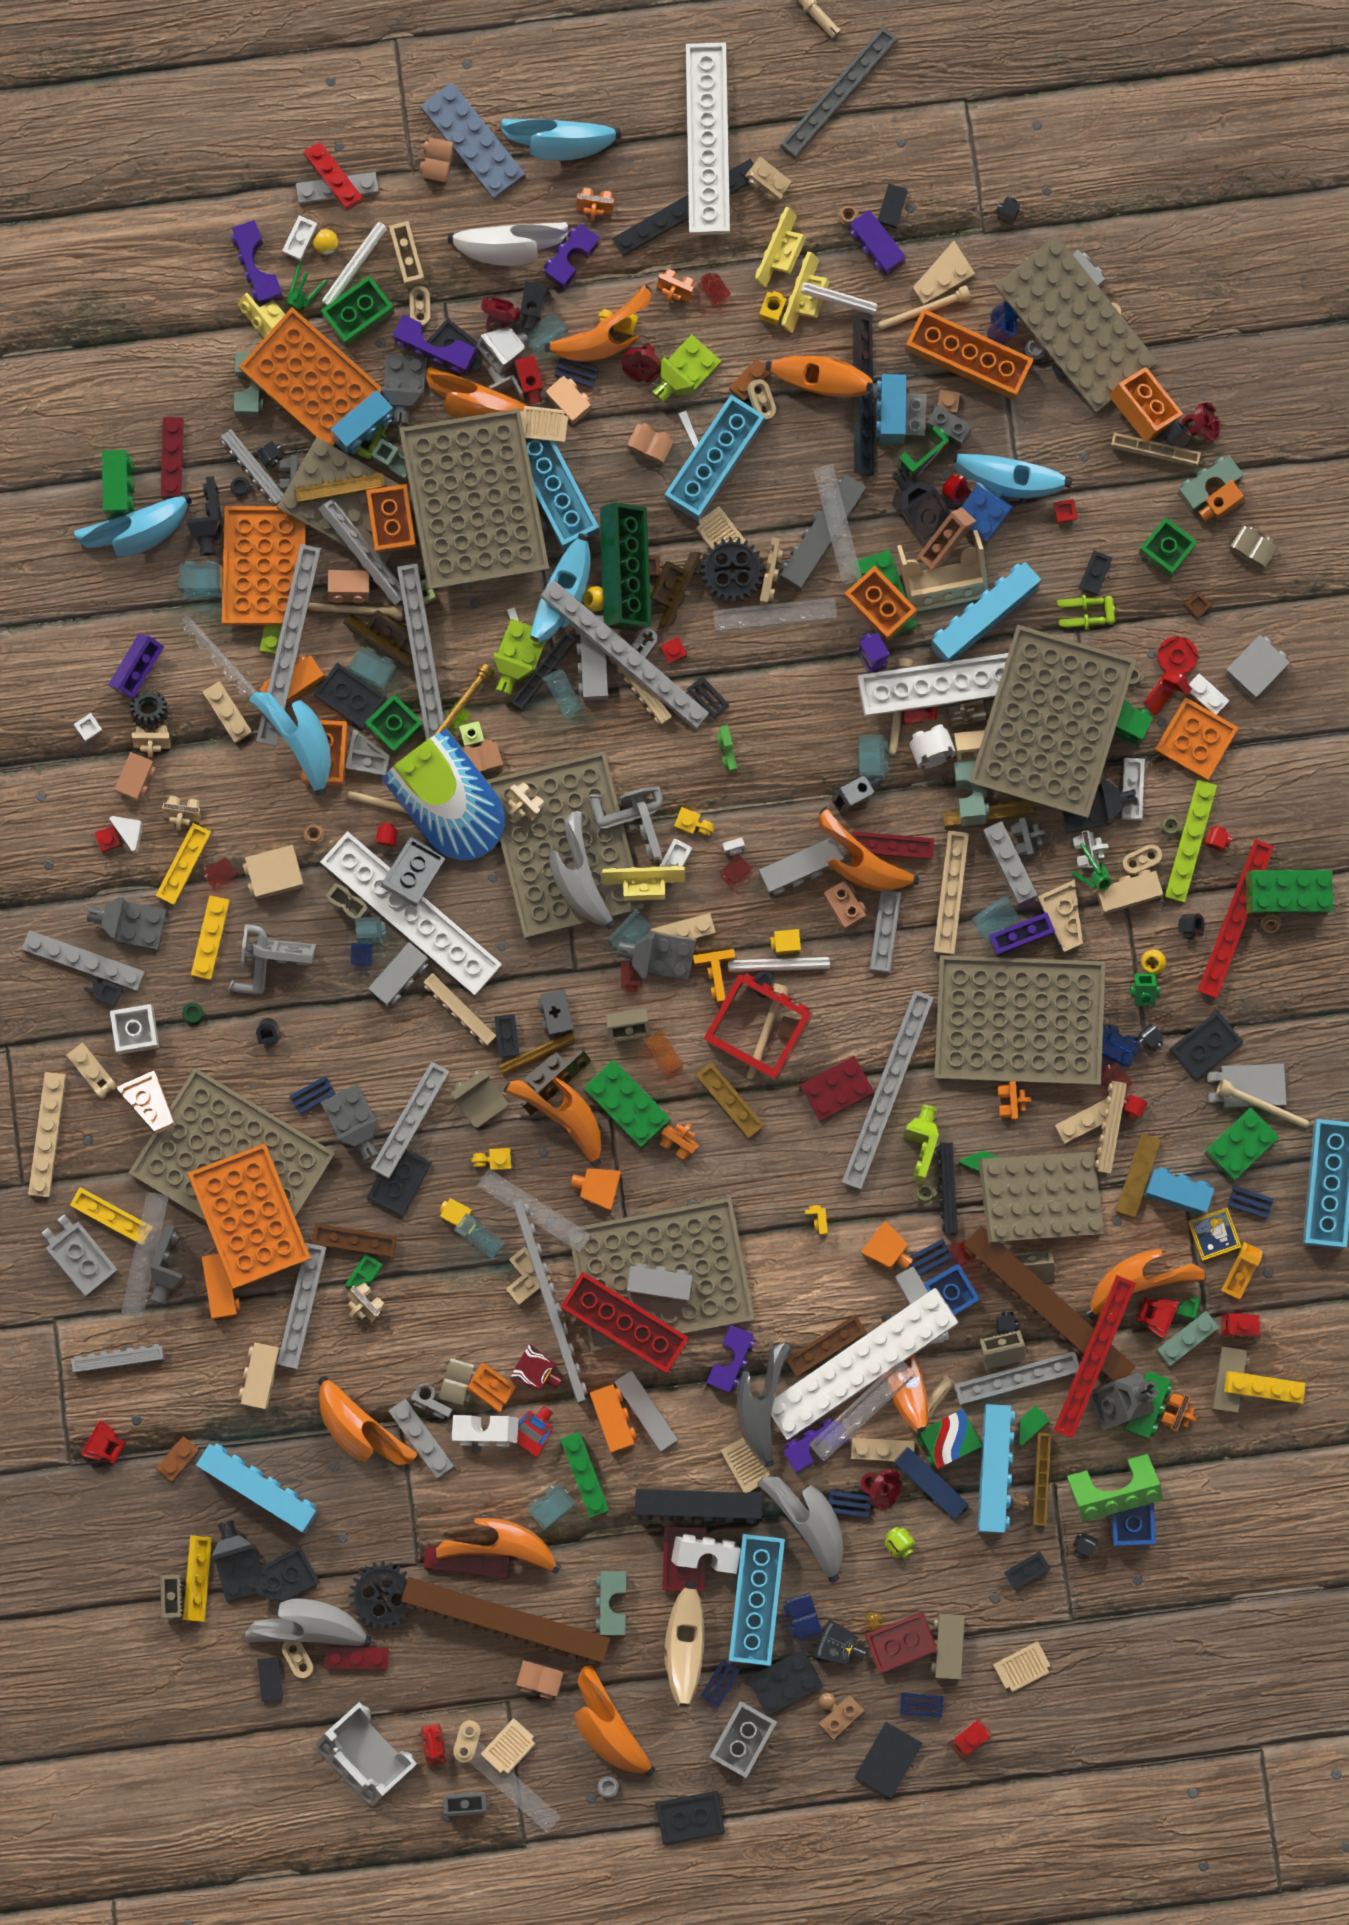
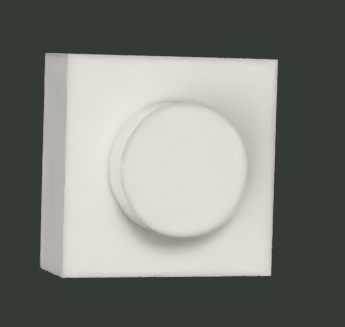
M91 713L74 724L85 742L103 731Z
M742 837L723 843L724 853H730V856L737 855L742 852L741 849H745Z

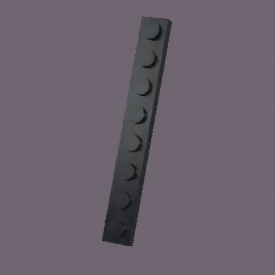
M751 158L729 170V195L749 185V180L745 176L754 164ZM689 194L613 237L612 241L622 257L688 220Z
M856 314L853 315V366L868 375L873 381L872 318ZM873 390L869 394L853 397L854 473L867 477L874 475Z

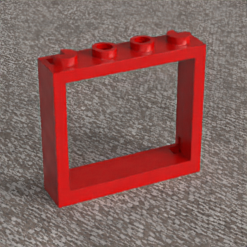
M747 973L745 976L739 974L703 1039L778 1080L813 1017V1014L809 1012L811 1008L802 1003H799L798 1006L791 1003L793 998L784 993H781L780 996L773 993L774 988L765 983L760 986L755 983L757 979ZM743 983L802 1015L774 1068L714 1036Z

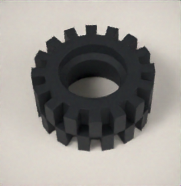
M146 690L143 691V695L140 693L136 694L137 698H132V702H130L131 717L136 726L139 727L141 725L142 729L148 726V730H152V726L159 728L158 723L163 725L164 720L168 718L167 702L164 696H160V693L157 691L154 694L153 690H150L148 694ZM146 706H154L157 708V710L151 714H145L141 712V710Z

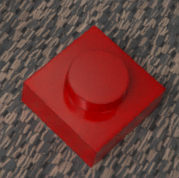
M1074 499L1053 503L1057 524L1077 520Z
M679 637L660 645L669 665L687 656V652Z
M114 825L94 832L102 853L121 846Z

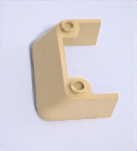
M973 530L975 547L962 551L960 555L961 563L937 567L933 570L921 571L919 562L916 560H906L902 546H897L906 598L917 611L978 600L979 596L988 589L984 549L977 530Z

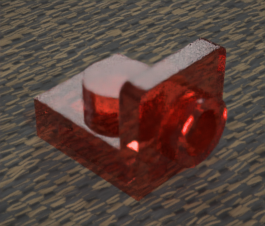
M715 273L705 274L700 278L701 282L697 284L704 291L713 306H716L731 295L720 276Z
M737 854L725 867L721 868V878L728 885L732 883L736 886L752 870V867Z
M224 857L210 867L206 866L204 868L206 874L203 876L209 885L214 883L215 887L218 888L235 877L237 873L227 858Z
M621 961V988H625V991L628 992L638 991V988H642V981H630V979H634V967L629 966V961Z
M1110 1063L1101 1071L1104 1074L1101 1080L1108 1087L1111 1081L1126 1083V1089L1133 1083L1121 1070L1118 1063L1114 1066Z
M965 1240L949 1247L950 1253L960 1267L976 1258V1255L973 1258L964 1250L966 1248L964 1245Z

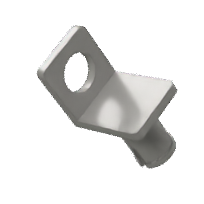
M492 366L488 369V373L495 383L489 386V389L502 393L515 387L522 402L525 401L524 394L514 375L505 378L503 373L500 375L497 372L495 373Z

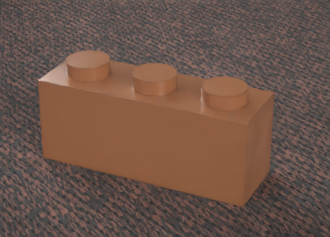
M963 508L951 512L919 553L918 557L931 570L943 565L975 524L976 520Z

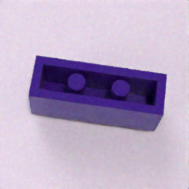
M870 210L850 223V236L855 242L859 241L862 245L863 253L874 260L873 264L879 273L883 272L887 276L905 263V254Z
M138 634L108 686L124 697L134 698L164 646L148 635Z
M1044 913L990 934L988 939L995 956L998 957L1052 936L1055 930L1048 913Z

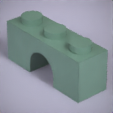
M236 352V376L245 377L251 381V385L247 390L234 392V413L236 417H260V411L264 410V398H261V391L263 390L238 368L251 352Z
M381 438L371 454L372 461L408 482L403 453L399 451V448Z
M1230 455L1225 459L1223 456L1213 463V467L1202 469L1196 474L1197 477L1192 481L1187 479L1180 485L1181 488L1178 491V495L1191 513L1206 504V499L1209 497L1205 490L1207 483L1217 482L1223 487L1231 480L1235 484L1242 480L1243 473Z
M976 760L954 762L956 790L965 789L972 793L968 798L959 799L961 826L986 824V816H989V805L984 804V798H987L986 788L969 783Z
M1205 1311L1155 1352L1165 1365L1170 1367L1217 1330L1219 1326L1208 1312Z
M601 1571V1576H597L596 1588H601L600 1597H596V1610H600V1618H596V1631H600V1635L626 1636V1614L614 1613L609 1606V1601L613 1595L626 1593V1571Z

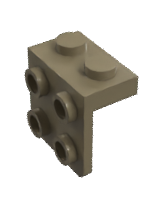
M478 1069L473 1072L467 1082H459L452 1088L453 1092H451L452 1097L475 1128L480 1127L508 1106L507 1101L492 1082L485 1069L482 1071Z

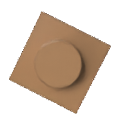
M940 390L938 406L951 414H957L960 393Z

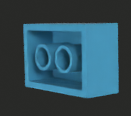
M882 374L881 381H877L876 398H880V400H877L876 418H880V420H877L876 438H880L879 444L904 445L906 375Z
M376 390L330 429L331 439L345 454L349 455L352 453L354 455L361 449L363 442L366 440L369 442L377 435L376 431L381 427L385 429L392 423L393 407Z
M1161 1167L1158 1170H1153L1144 1194L1145 1198L1200 1216H1204L1207 1213L1214 1192V1188L1210 1187V1183L1200 1180L1196 1183L1190 1181L1191 1177L1183 1174L1175 1176L1170 1174V1170Z

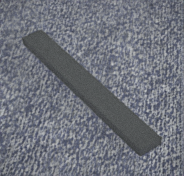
M882 26L782 141L780 147L796 159L895 45L898 38Z

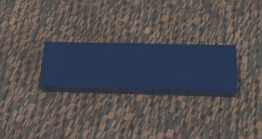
M906 1447L893 1461L953 1519H956L968 1505L957 1492L909 1447Z

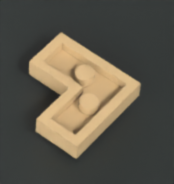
M526 1247L509 1259L522 1275L506 1288L518 1305H521L540 1289ZM547 1275L546 1278H547V1281L549 1282V1281L551 1280V1278H550L549 1275Z

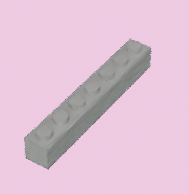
M230 429L221 436V443L225 448L228 447L230 449L229 453L232 457L235 456L238 459L237 463L241 467L244 466L245 473L248 476H252L254 484L261 487L260 491L264 496L267 495L269 497L268 501L271 505L277 506L284 494Z
M154 1344L150 1348L140 1346L136 1350L134 1348H127L126 1351L114 1350L113 1353L109 1354L108 1352H100V1355L93 1353L87 1354V1357H82V1355L74 1356V1359H71L72 1371L77 1373L165 1359L163 1346Z

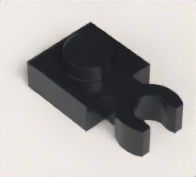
M89 977L88 980L94 983V987L92 989L84 987V990L89 994L97 993V1000L115 1007L123 987L103 980L101 985L95 978Z

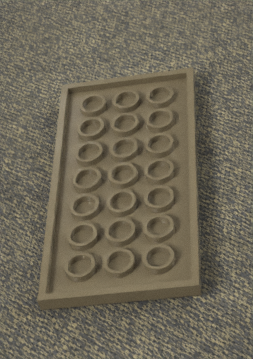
M1055 235L994 285L995 289L1094 413L1111 401L1108 395L1120 382L1145 367L1147 369L1151 368L1158 362L1058 235Z

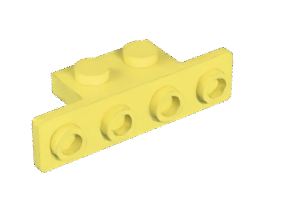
M786 207L781 214L778 226L772 234L771 242L764 253L761 265L756 271L755 279L763 287H767L774 270L791 274L806 240L803 234L791 232L797 215L791 208Z
M807 252L802 262V268L796 279L795 288L789 298L787 310L782 317L781 325L791 333L795 329L799 315L817 318L823 302L821 299L802 294V285L810 283L827 289L830 283L827 278L814 276L819 259L812 252Z
M245 293L238 302L240 310L247 316L263 338L285 315L274 300L258 307L250 295Z
M685 867L603 869V884H623L624 901L665 899V883L685 882Z

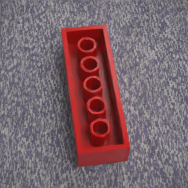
M583 1271L560 1306L566 1313L668 1375L689 1341V1337Z

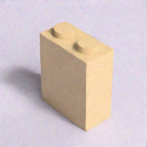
M293 845L245 857L246 863L243 864L246 876L250 875L251 883H248L251 895H255L257 900L304 888Z

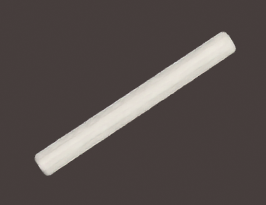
M378 222L327 292L322 300L326 306L341 295L386 232L387 228L384 224Z
M828 957L728 961L729 972L830 968V959Z

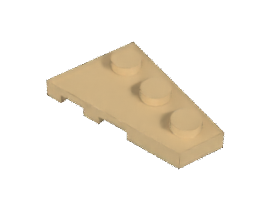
M955 241L949 245L914 285L913 291L922 305L928 304L975 276V272Z
M772 537L771 551L768 556L767 571L760 597V605L768 607V602L773 601L775 589L771 588L773 581L777 582L779 570L775 569L776 563L781 562L783 550H779V538Z
M1075 880L1037 897L1043 912L1048 913L1055 930L1054 934L1063 953L1083 944Z

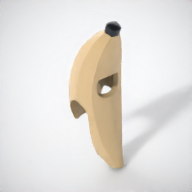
M686 1581L685 1588L675 1601L668 1622L664 1647L665 1666L671 1692L678 1706L683 1708L689 1707L694 1697L700 1678L704 1653L703 1609L696 1590V1582Z

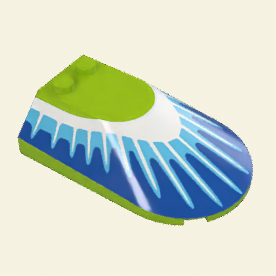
M444 729L427 739L396 763L381 778L434 848L447 857L457 860L480 858L489 853L498 844L503 835L505 810L501 799L448 729Z

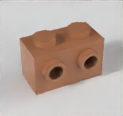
M328 570V601H333L334 603L354 602L358 604L369 602V572Z
M130 752L114 789L116 793L140 802L141 797L145 798L148 791V786L146 785L149 779H153L156 773L154 762Z
M845 880L823 893V897L844 931L866 918L865 912H867L862 901L858 902L854 895L857 893L852 884H847Z

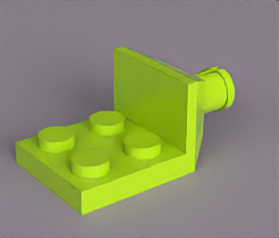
M691 334L668 360L665 357L661 360V384L652 391V394L656 399L659 397L661 403H664L673 393L675 395H692L722 361Z
M514 619L510 620L499 651L494 653V659L501 675L495 690L501 693L504 690L506 695H511L516 681L521 682L531 677L535 672L547 641L533 642L530 639L532 626Z
M922 1105L919 1117L907 1125L903 1136L904 1139L923 1144L919 1154L922 1162L917 1161L913 1177L916 1178L915 1184L919 1186L924 1184L939 1136L936 1124L933 1122L937 1109L929 1105Z

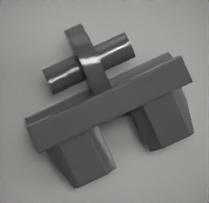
M291 455V459L280 460V473H291V479H280V490L283 492L287 490L298 470L297 455Z
M1019 819V823L1011 826L1013 836L1023 835L1025 841L1016 844L1018 855H1030L1033 857L1039 855L1037 845L1043 844L1042 837L1047 835L1046 830L1040 831L1039 824L1032 825L1031 819Z

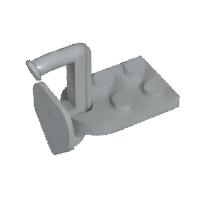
M660 787L641 788L621 795V804L632 803L633 807L604 816L601 808V796H589L596 823L602 829L640 819L642 825H639L643 841L647 840L648 842L645 846L649 860L653 859L654 865L662 862L661 850L650 815L654 814L663 803ZM653 795L655 802L646 804L644 798Z
M245 924L241 968L245 967L247 956L255 957L253 985L236 983L232 980L228 991L247 994L263 993L266 983L267 959L275 960L278 963L292 961L298 965H308V963L313 962L316 944L268 940L264 929L256 925ZM249 934L257 935V941L253 942V944L248 943Z

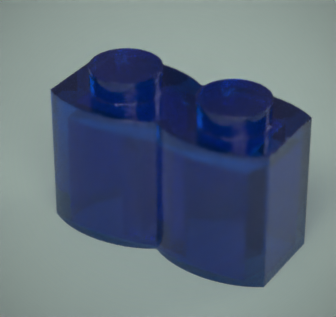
M1005 300L992 310L990 315L991 325L987 332L989 339L1002 345L1013 338L1018 329V316Z
M810 1593L786 1600L787 1605L783 1607L786 1617H791L793 1625L790 1626L793 1638L798 1637V1640L801 1641L823 1634Z

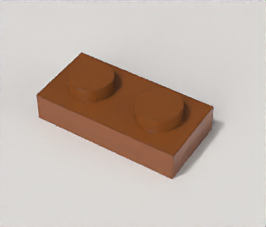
M756 358L731 384L729 390L745 402L749 398L747 388L750 382L758 379L765 381L771 375V372L765 371V365Z
M183 1436L156 1469L173 1482L200 1450Z

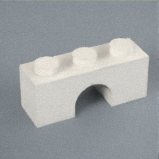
M453 1415L452 1441H459L460 1446H472V1442H478V1446H490L491 1443H497L496 1446L509 1447V1443H517L518 1418L490 1416L489 1427L486 1431H483L481 1417Z
M683 1534V1537L676 1536L671 1559L676 1566L697 1568L699 1558L706 1553H711L712 1568L720 1572L737 1574L741 1549L735 1545L734 1541L723 1540V1543L715 1542V1539L703 1537V1540L695 1539V1536Z

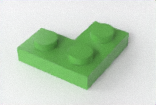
M728 725L721 726L720 733H717L719 750H724L725 756L722 757L724 769L728 768L729 774L737 772V764Z

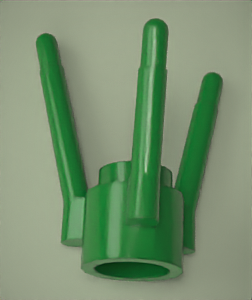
M301 261L297 264L291 288L286 297L288 299L286 304L299 311L302 307L306 308L314 296L327 283V280L324 279L305 299L306 295L301 291L309 272H305L298 289L295 290L302 265Z
M1080 843L1095 871L1091 875L1092 882L1075 871L1072 872V875L1089 885L1092 890L1104 891L1108 889L1113 880L1109 876L1104 862L1100 863L1102 869L1100 870L1084 843Z

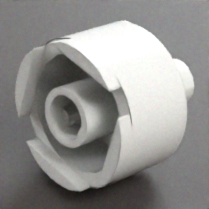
M937 725L925 733L924 731L916 732L912 735L913 740L909 743L918 768H921L922 765L925 766V769L936 767L947 762L946 757L949 755L952 758L956 755L949 732L943 725Z

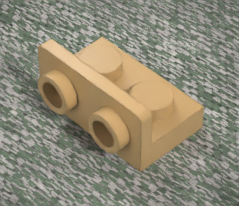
M758 157L745 176L752 187L761 189L764 192V196L771 201L781 200L784 197L783 193L792 182L762 157Z

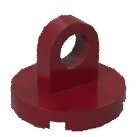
M496 297L490 300L488 298L482 300L481 310L488 314L486 321L488 333L495 331L490 326L493 321L500 322L501 328L507 326L508 321H516L520 317V308H514V304L510 301Z
M646 343L641 349L627 351L621 361L623 373L637 382L643 380L648 383L656 380L661 372V362L654 354L655 348Z
M1209 402L1198 404L1195 413L1186 415L1181 421L1187 429L1189 423L1194 421L1193 428L1188 429L1192 436L1198 435L1204 443H1212L1219 436L1220 420L1218 416L1215 417L1214 412H1216V408Z
M886 1469L880 1474L869 1472L862 1477L861 1488L864 1492L870 1494L871 1505L881 1511L887 1510L890 1503L894 1504L897 1501L902 1488V1481L899 1480L901 1476L898 1472ZM871 1478H873L874 1483L870 1489L869 1481Z

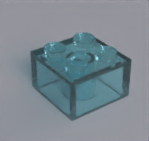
M187 561L185 564L179 565V589L183 597H222L223 569L221 564H217L214 561H207L205 564Z

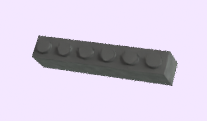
M845 474L843 479L839 478L834 485L836 490L832 496L829 494L823 502L825 507L821 512L817 511L813 517L812 522L814 524L810 529L806 528L801 538L803 541L799 546L796 544L790 555L792 558L789 562L785 561L780 568V579L800 592L803 590L865 494L867 486Z

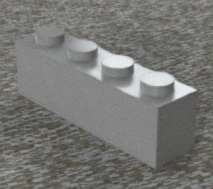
M597 616L602 622H604V616ZM576 628V635H580L581 643H577V655H581L582 663H578V675H582L583 683H579V695H583L584 701L608 700L606 653Z
M1001 821L984 829L982 835L1016 906L1019 907L1035 900L1037 893L1003 822Z
M831 837L759 869V875L768 894L777 896L785 892V888L791 885L797 887L803 884L804 879L809 877L815 879L823 875L822 871L829 868L832 871L833 869L826 862V859L831 860L833 858L844 862V857L836 840Z

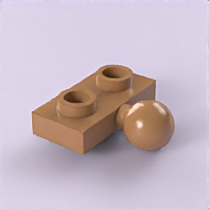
M824 1693L819 1698L820 1707L831 1711L819 1722V1725L833 1740L864 1711L851 1695H848L838 1705L835 1704V1697L830 1693Z

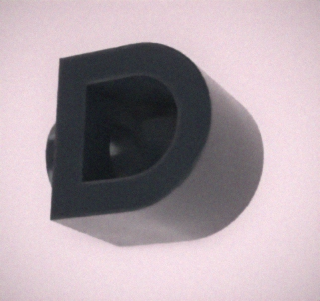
M1006 197L1003 204L999 203L996 209L997 219L1013 225L1020 210L1018 201L1012 197Z
M1177 420L1164 431L1166 442L1171 446L1175 444L1181 449L1192 438L1186 426Z
M270 441L257 450L256 454L265 467L273 468L280 463V459L283 458L282 456L285 452L280 444L275 446L274 442Z
M1183 914L1178 922V932L1183 934L1182 938L1193 940L1195 936H1204L1205 921L1201 914Z
M264 1018L259 1022L256 1030L259 1045H273L277 1043L281 1036L277 1022L271 1018Z
M1152 1023L1138 1033L1140 1037L1138 1041L1145 1049L1148 1047L1151 1051L1156 1052L1164 1045L1162 1043L1164 1036Z
M1001 1312V1316H996L997 1335L1000 1336L1001 1334L1004 1335L1005 1333L1008 1334L1009 1332L1012 1333L1019 1330V1322L1015 1320L1014 1312Z
M1084 1532L1082 1535L1077 1534L1072 1546L1076 1547L1073 1556L1081 1560L1089 1559L1098 1539Z

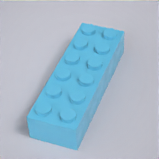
M730 395L664 494L665 501L699 522L765 423V416L733 395Z
M525 438L536 499L563 551L568 549L578 538L579 533L586 534L589 538L600 533L599 526L555 442Z
M1026 562L1022 565L1016 564L1010 570L1008 577H1001L994 584L995 587L991 591L988 589L979 596L980 600L975 605L973 603L969 604L963 610L962 616H955L948 623L949 626L944 631L940 629L933 635L934 639L932 640L931 650L943 663L955 661L1039 589L1041 579Z
M1316 1119L1313 1127L1302 1245L1344 1250L1347 1248L1349 1230V1122Z
M986 1404L984 1406L977 1533L1003 1534L1005 1530L1009 1529L1010 1516H1006V1509L1010 1508L1011 1495H1007V1488L1011 1487L1012 1474H1008V1467H1011L1013 1462V1453H1009V1446H1012L1014 1441V1432H1010V1425H1013L1015 1421V1411H1011V1406Z
M217 1443L215 1446L208 1445L196 1466L305 1534L307 1533L319 1514L315 1510L316 1505L306 1499L303 1502L297 1499L299 1494L289 1488H286L284 1491L280 1488L281 1483L270 1476L268 1479L262 1477L264 1472L252 1465L250 1468L244 1466L246 1461L235 1454L230 1457L227 1455L228 1450Z
M743 1534L729 1661L771 1666L785 1539Z

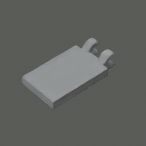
M1284 1064L1222 1066L1221 1072H1208L1207 1082H1220L1222 1079L1231 1082L1235 1089L1274 1106L1287 1105ZM1216 1093L1208 1094L1209 1103L1223 1102V1108L1255 1107L1233 1096L1222 1097Z
M63 1215L58 1219L65 1228L61 1233L55 1236L49 1228L42 1232L50 1243L46 1249L81 1292L87 1296L118 1271V1269L79 1222L73 1225L67 1216Z

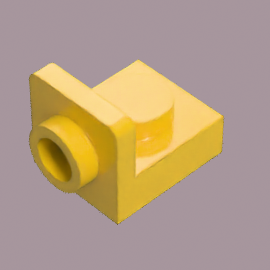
M821 1205L809 1206V1210H805V1216L818 1215V1218L814 1219L815 1231H819L820 1236L828 1235L826 1208L821 1209Z

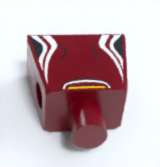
M530 1343L510 1376V1379L541 1391L546 1383L557 1389L563 1378L553 1373L556 1364Z

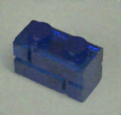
M1109 1025L1108 1028L1103 1026L1102 1056L1129 1069L1140 1044L1137 1043L1138 1039L1131 1035L1124 1037L1119 1034V1030Z

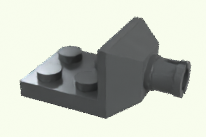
M386 354L384 387H382L381 391L383 397L393 407L394 417L392 423L394 425L400 426L401 416L402 426L409 425V412L415 410L424 402L427 356Z
M118 897L108 903L105 909L89 906L88 912L90 914H87V922L100 924L114 942L159 950L167 914L166 909L126 902L123 897Z
M651 931L639 938L636 944L620 941L617 957L633 960L632 965L639 975L645 979L647 974L651 973L689 980L696 939Z
M358 1084L321 1102L342 1144L355 1149L358 1148L364 1161L371 1159L367 1150H370L373 1158L378 1156L379 1152L373 1144L378 1123Z
M166 1224L150 1266L152 1281L155 1283L150 1300L163 1305L166 1304L169 1292L171 1290L175 1291L187 1280L183 1274L165 1268V1266L170 1265L172 1260V1247H176L180 1239L179 1231L174 1226Z
M1137 1373L1092 1390L1090 1400L1102 1431L1153 1413L1152 1398L1158 1395V1389L1152 1391L1151 1388L1157 1385L1152 1381L1146 1382L1141 1374Z

